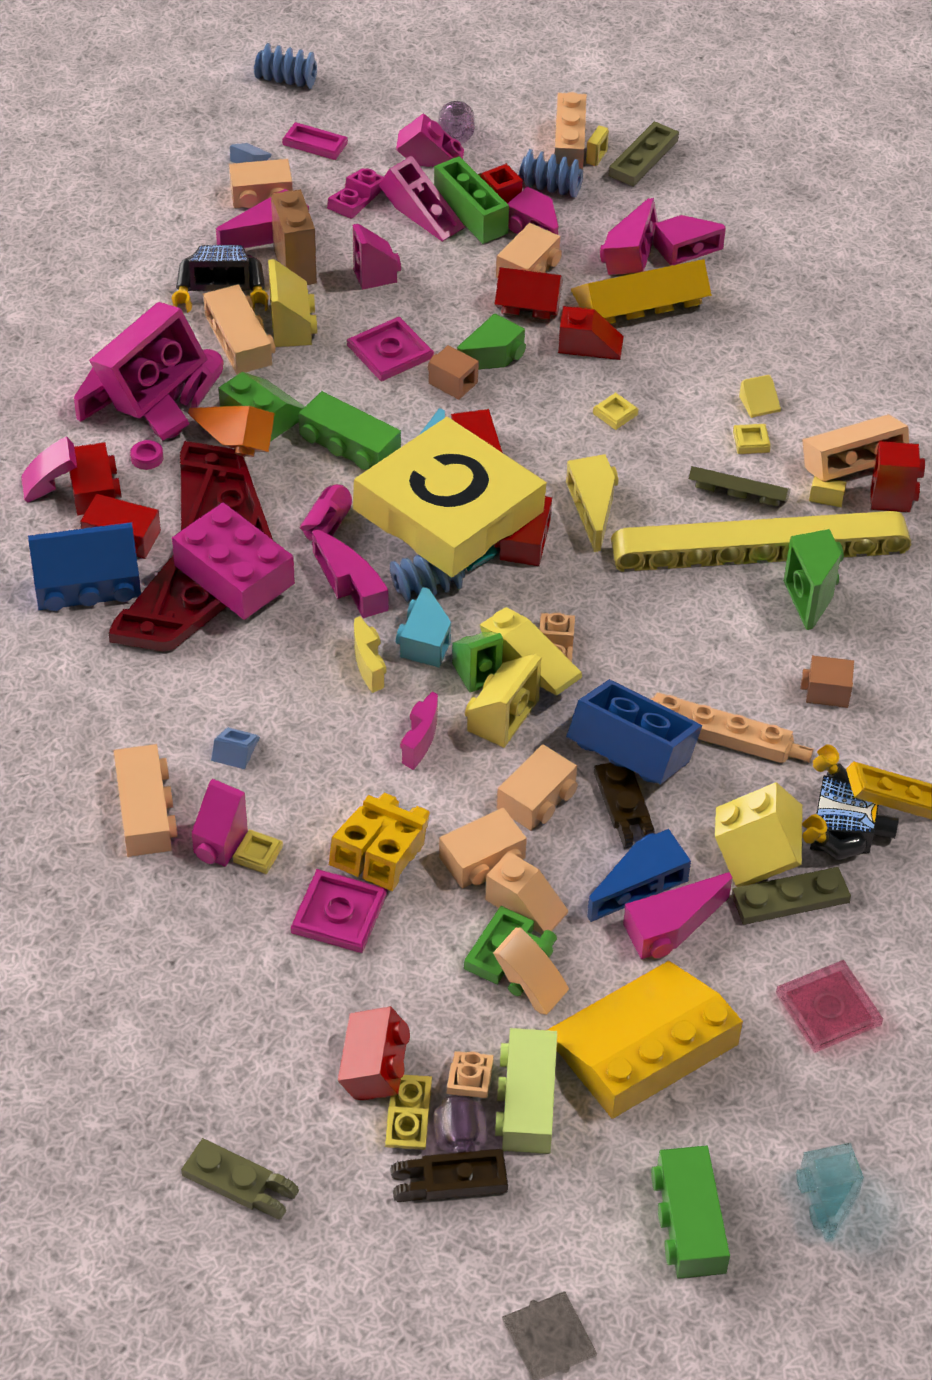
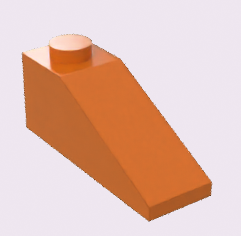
M252 406L189 408L188 414L220 444L234 448L236 455L254 457L255 452H269L275 413Z

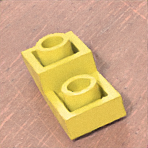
M359 616L354 618L355 658L363 680L370 691L374 693L384 688V674H386L387 670L383 659L378 655V646L381 644L376 629L372 626L369 627Z
M403 1075L401 1078L399 1094L390 1096L385 1147L426 1150L432 1076Z

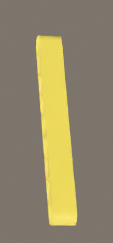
M884 511L629 527L617 530L611 537V544L616 568L624 572V569L633 568L635 571L656 570L658 569L657 567L664 566L672 569L687 568L695 564H701V567L724 565L726 562L750 564L757 563V560H767L768 562L787 561L791 536L830 529L835 541L841 543L844 557H857L856 554H867V556L890 555L889 552L898 551L900 554H903L910 549L911 539L902 513Z

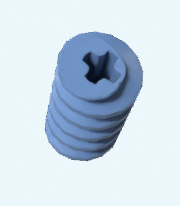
M267 43L264 50L259 51L256 56L254 74L257 79L264 76V79L268 81L274 78L278 83H282L285 80L288 85L296 82L299 87L307 84L308 88L312 89L317 77V62L312 51L308 54L307 59H304V51L299 49L296 57H294L291 47L287 49L284 55L282 54L281 45H278L273 53L271 44Z
M529 149L522 160L518 176L525 181L526 187L531 188L536 183L538 190H543L547 186L548 191L554 193L559 188L560 195H566L570 190V195L576 198L583 182L584 171L579 169L578 159H575L570 167L565 156L560 164H557L556 154H552L550 159L545 161L544 152L541 151L537 159H535L533 149Z
M415 555L413 563L409 558H403L400 566L396 561L390 562V574L393 585L398 594H402L406 602H409L411 599V591L414 590L417 596H419L422 587H427L433 595H436L438 584L442 586L444 592H449L450 581H453L457 589H462L465 569L451 578L420 555Z

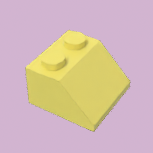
M275 259L268 260L270 305L275 347L312 345L311 334H317L316 315H310V313H315L314 294H308L307 281Z
M533 654L505 662L495 674H490L487 677L482 692L477 698H471L466 707L465 716L467 717L468 732L505 748L539 701L542 656Z
M777 782L716 807L715 839L737 887L755 884L802 864L803 805Z

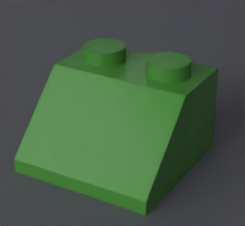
M245 372L239 373L218 387L220 407L252 406L275 413L270 442L299 422V412L305 407L267 379Z
M830 529L790 537L783 581L806 630L814 628L833 599L835 586L839 584L838 570L840 562L844 559V553L841 543L835 541Z

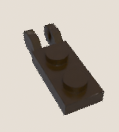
M611 762L594 765L595 778L614 829L617 828L624 849L633 846L634 837L630 829L631 825L639 824L642 838L648 834L655 833L634 771L626 767L616 766Z
M503 1149L422 1156V1159L397 1161V1163L390 1167L391 1176L394 1180L419 1178L424 1175V1181L396 1185L393 1190V1198L397 1202L417 1201L424 1198L432 1200L508 1192Z

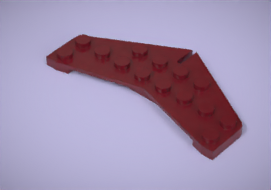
M184 441L180 451L181 531L221 503H225L273 540L244 457L236 455L235 449ZM172 555L130 608L123 609L113 620L108 633L109 642L156 651H171L227 606L174 565V555Z

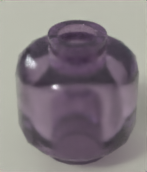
M451 101L445 104L439 111L438 123L442 130L451 138L464 143L474 133L475 115L471 107L465 102Z
M449 1096L444 1098L442 1105L435 1109L433 1113L435 1141L440 1149L451 1153L475 1151V1149L481 1147L487 1141L488 1132L485 1109L479 1102L474 1101L473 1097Z

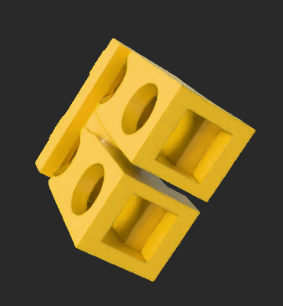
M385 792L378 798L368 795L363 801V806H360L332 836L328 865L356 877H359L363 872L362 879L393 891L399 883L402 871L415 858L424 845L429 822V810L419 806L412 807L410 811L399 807V801L396 797Z

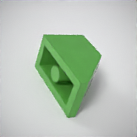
M494 313L457 346V350L478 360V370L504 368L514 359L519 360L523 356L526 349V344L524 343L525 328Z
M482 632L452 642V664L469 693L482 689L487 677L490 674H495L502 665L503 637L501 633Z

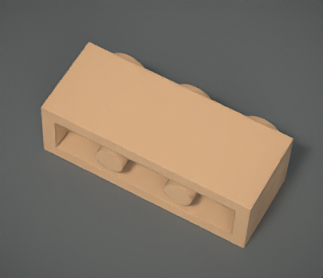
M568 92L558 93L554 152L557 164H560L565 156L567 157L568 166L571 167L573 161L578 159L579 169H583L587 94Z
M239 284L203 293L205 316L236 375L241 372H249L271 366L272 353L276 351L274 340L270 334L266 335L261 316L255 315L250 296L244 295Z
M887 414L802 439L805 468L823 482L872 468L875 464L879 441L909 443L908 425Z
M157 744L113 750L127 857L172 851L170 838L178 836L175 815L167 816V809L173 808L171 786L163 787L162 781L169 779L167 759L159 758Z

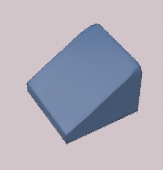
M249 143L232 144L230 146V161L234 163L267 161L271 157V153Z
M227 727L214 739L211 761L245 770L260 737L256 734Z

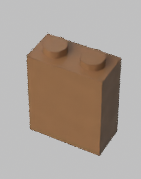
M301 189L271 194L273 247L277 261L307 281V285L317 284L315 227Z

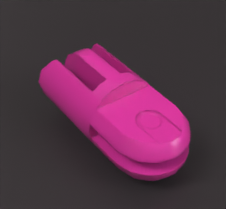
M203 350L208 360L169 393L173 400L176 401L181 394V404L187 406L192 398L191 408H196L201 404L223 370L222 356L215 350Z
M335 484L326 487L322 491L299 527L309 541H312V531L320 530L333 537L351 508L352 497L349 490L344 485Z

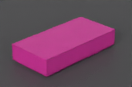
M294 122L282 138V143L284 146L336 160L348 144V137Z

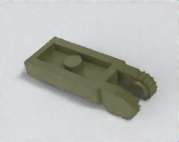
M204 1138L201 1139L181 1169L182 1176L251 1210L256 1208L278 1220L282 1219L286 1213V1207L280 1201L265 1194L266 1188L289 1199H295L299 1192L298 1186L289 1178L287 1179L278 1173L273 1174V1171Z

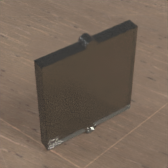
M565 1291L539 1302L531 1300L529 1306L502 1317L532 1380H540L559 1371L567 1373L571 1366L597 1356V1352Z

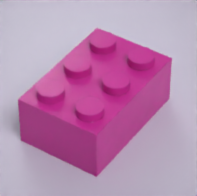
M157 302L89 361L117 411L140 419L208 359L181 308Z
M221 503L172 537L174 565L243 620L295 584L294 556L225 503Z

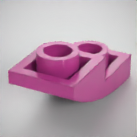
M361 168L346 177L345 188L328 198L327 209L347 218H354L382 191L379 183L383 176L376 174L374 170L368 168Z
M169 394L143 415L151 429L162 441L177 436L184 427L190 424Z
M67 436L41 452L21 476L24 500L27 503L55 490V478L77 468L74 443Z
M433 691L423 702H417L410 713L411 730L404 735L401 741L402 764L412 770L417 767L427 753L435 735L438 716V694Z

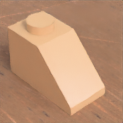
M510 851L486 875L485 900L498 908L503 906L533 920L534 930L541 935L545 930L553 931L568 914V909L541 871Z

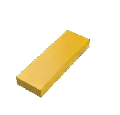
M855 761L846 768L854 798L932 820V784Z

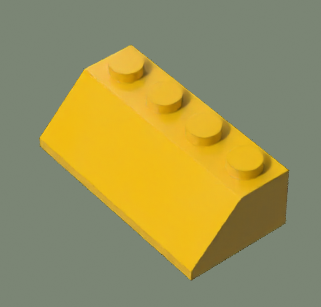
M705 259L591 282L571 288V292L580 308L595 309L610 324L616 323L615 316L626 314V319L631 320L645 317L644 310L655 308L656 314L673 311V304L683 302L684 308L703 304L702 298L712 296Z

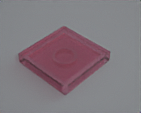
M844 960L781 984L776 989L777 996L814 1053L879 1027L883 1022V1017Z

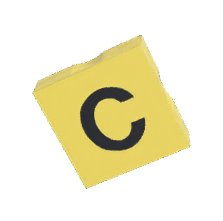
M445 417L354 479L353 509L385 532L406 542L418 555L452 578L482 557L496 542L512 535L543 513L547 482L449 417Z

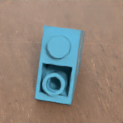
M422 587L417 600L412 599L409 604L406 624L401 623L398 628L396 644H400L401 658L440 668L451 643V621L430 589Z

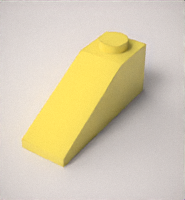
M606 454L567 461L566 484L594 552L601 551L613 501L614 486H618L617 470L615 466H610Z
M505 607L480 624L482 632L501 633L503 637L502 664L533 654L542 656L540 687L557 696L582 678V672L528 618Z

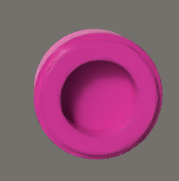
M140 441L134 444L130 450L131 462L139 469H154L164 459L163 448L155 441Z

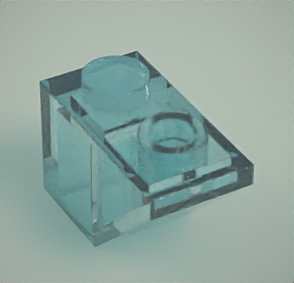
M851 1143L804 1152L801 1167L796 1171L799 1190L802 1194L808 1193L812 1204L809 1206L811 1223L815 1230L821 1229L825 1242L835 1239L858 1199L864 1177Z

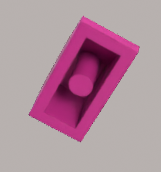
M679 215L655 223L653 245L670 266L677 265L722 250L726 227L721 223Z
M360 224L353 225V270L362 290L397 283V272L401 271V261L398 253H393L389 242Z
M212 778L206 789L192 830L193 852L200 860L207 864L215 862L226 867L248 832L245 792Z

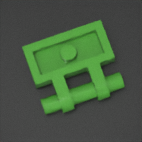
M500 906L465 958L464 969L498 985L505 973L493 952L516 927L522 928L549 958L554 951L552 946L556 942L557 936L550 930H545L540 938L531 934L534 930L533 920ZM511 982L508 986V990L515 996H521L524 991L518 983Z

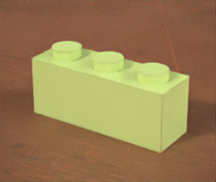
M510 1028L509 1043H501L500 1067H507V1077H499L497 1101L505 1102V1111L496 1112L495 1136L503 1137V1151L551 1153L557 1031Z

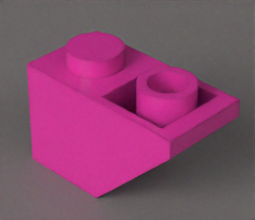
M424 113L398 133L396 150L406 159L413 156L419 166L434 167L458 156L463 159L464 148L460 142L451 138L442 130L439 123L431 120Z
M526 187L508 203V228L513 233H520L529 223H532L558 235L559 226L552 198L530 187Z

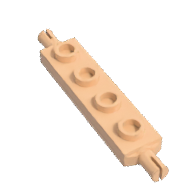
M657 692L651 698V700L703 725L698 737L700 740L779 763H784L789 757L808 763L811 761L814 748L795 744L793 731L752 720L742 715L717 710L707 705L682 700L672 695Z

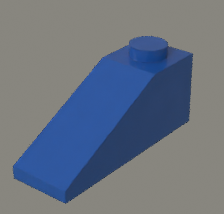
M669 829L657 834H648L640 841H637L593 891L588 901L587 917L590 922L624 909L627 903L657 895L689 881L691 860Z

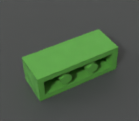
M460 156L434 166V186L460 221L482 244L508 234L509 205Z
M323 391L299 412V434L306 441L317 443L327 448L333 455L343 456L355 462L360 469L367 470L401 448V430Z
M708 1145L659 1150L658 1164L651 1167L653 1190L661 1191L663 1202L658 1203V1218L661 1228L668 1227L670 1237L669 1240H665L667 1264L675 1265L677 1279L727 1274L730 1252Z

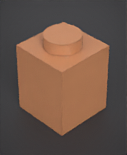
M449 345L438 354L433 355L428 363L429 384L458 400L478 383L479 361Z
M812 655L810 669H803L800 689L807 690L806 703L848 708L853 686L854 660Z

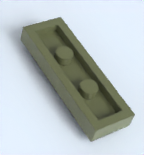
M654 121L609 166L608 176L634 187L678 142L679 131Z
M691 466L688 478L696 481V488L715 491L716 486L728 488L727 495L746 499L747 494L751 493L760 496L759 502L778 507L780 500L788 502L791 491L790 488Z
M839 867L732 888L731 894L743 925L850 903L851 894Z

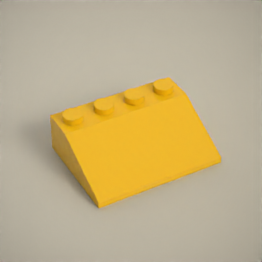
M668 960L547 1030L557 1031V1052L610 1118L614 1119L739 1045L743 1020L717 991Z

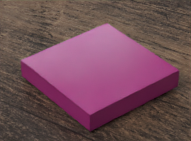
M400 316L347 339V346L381 382L430 360L434 355V351Z
M316 869L290 927L291 933L363 953L387 897V889Z

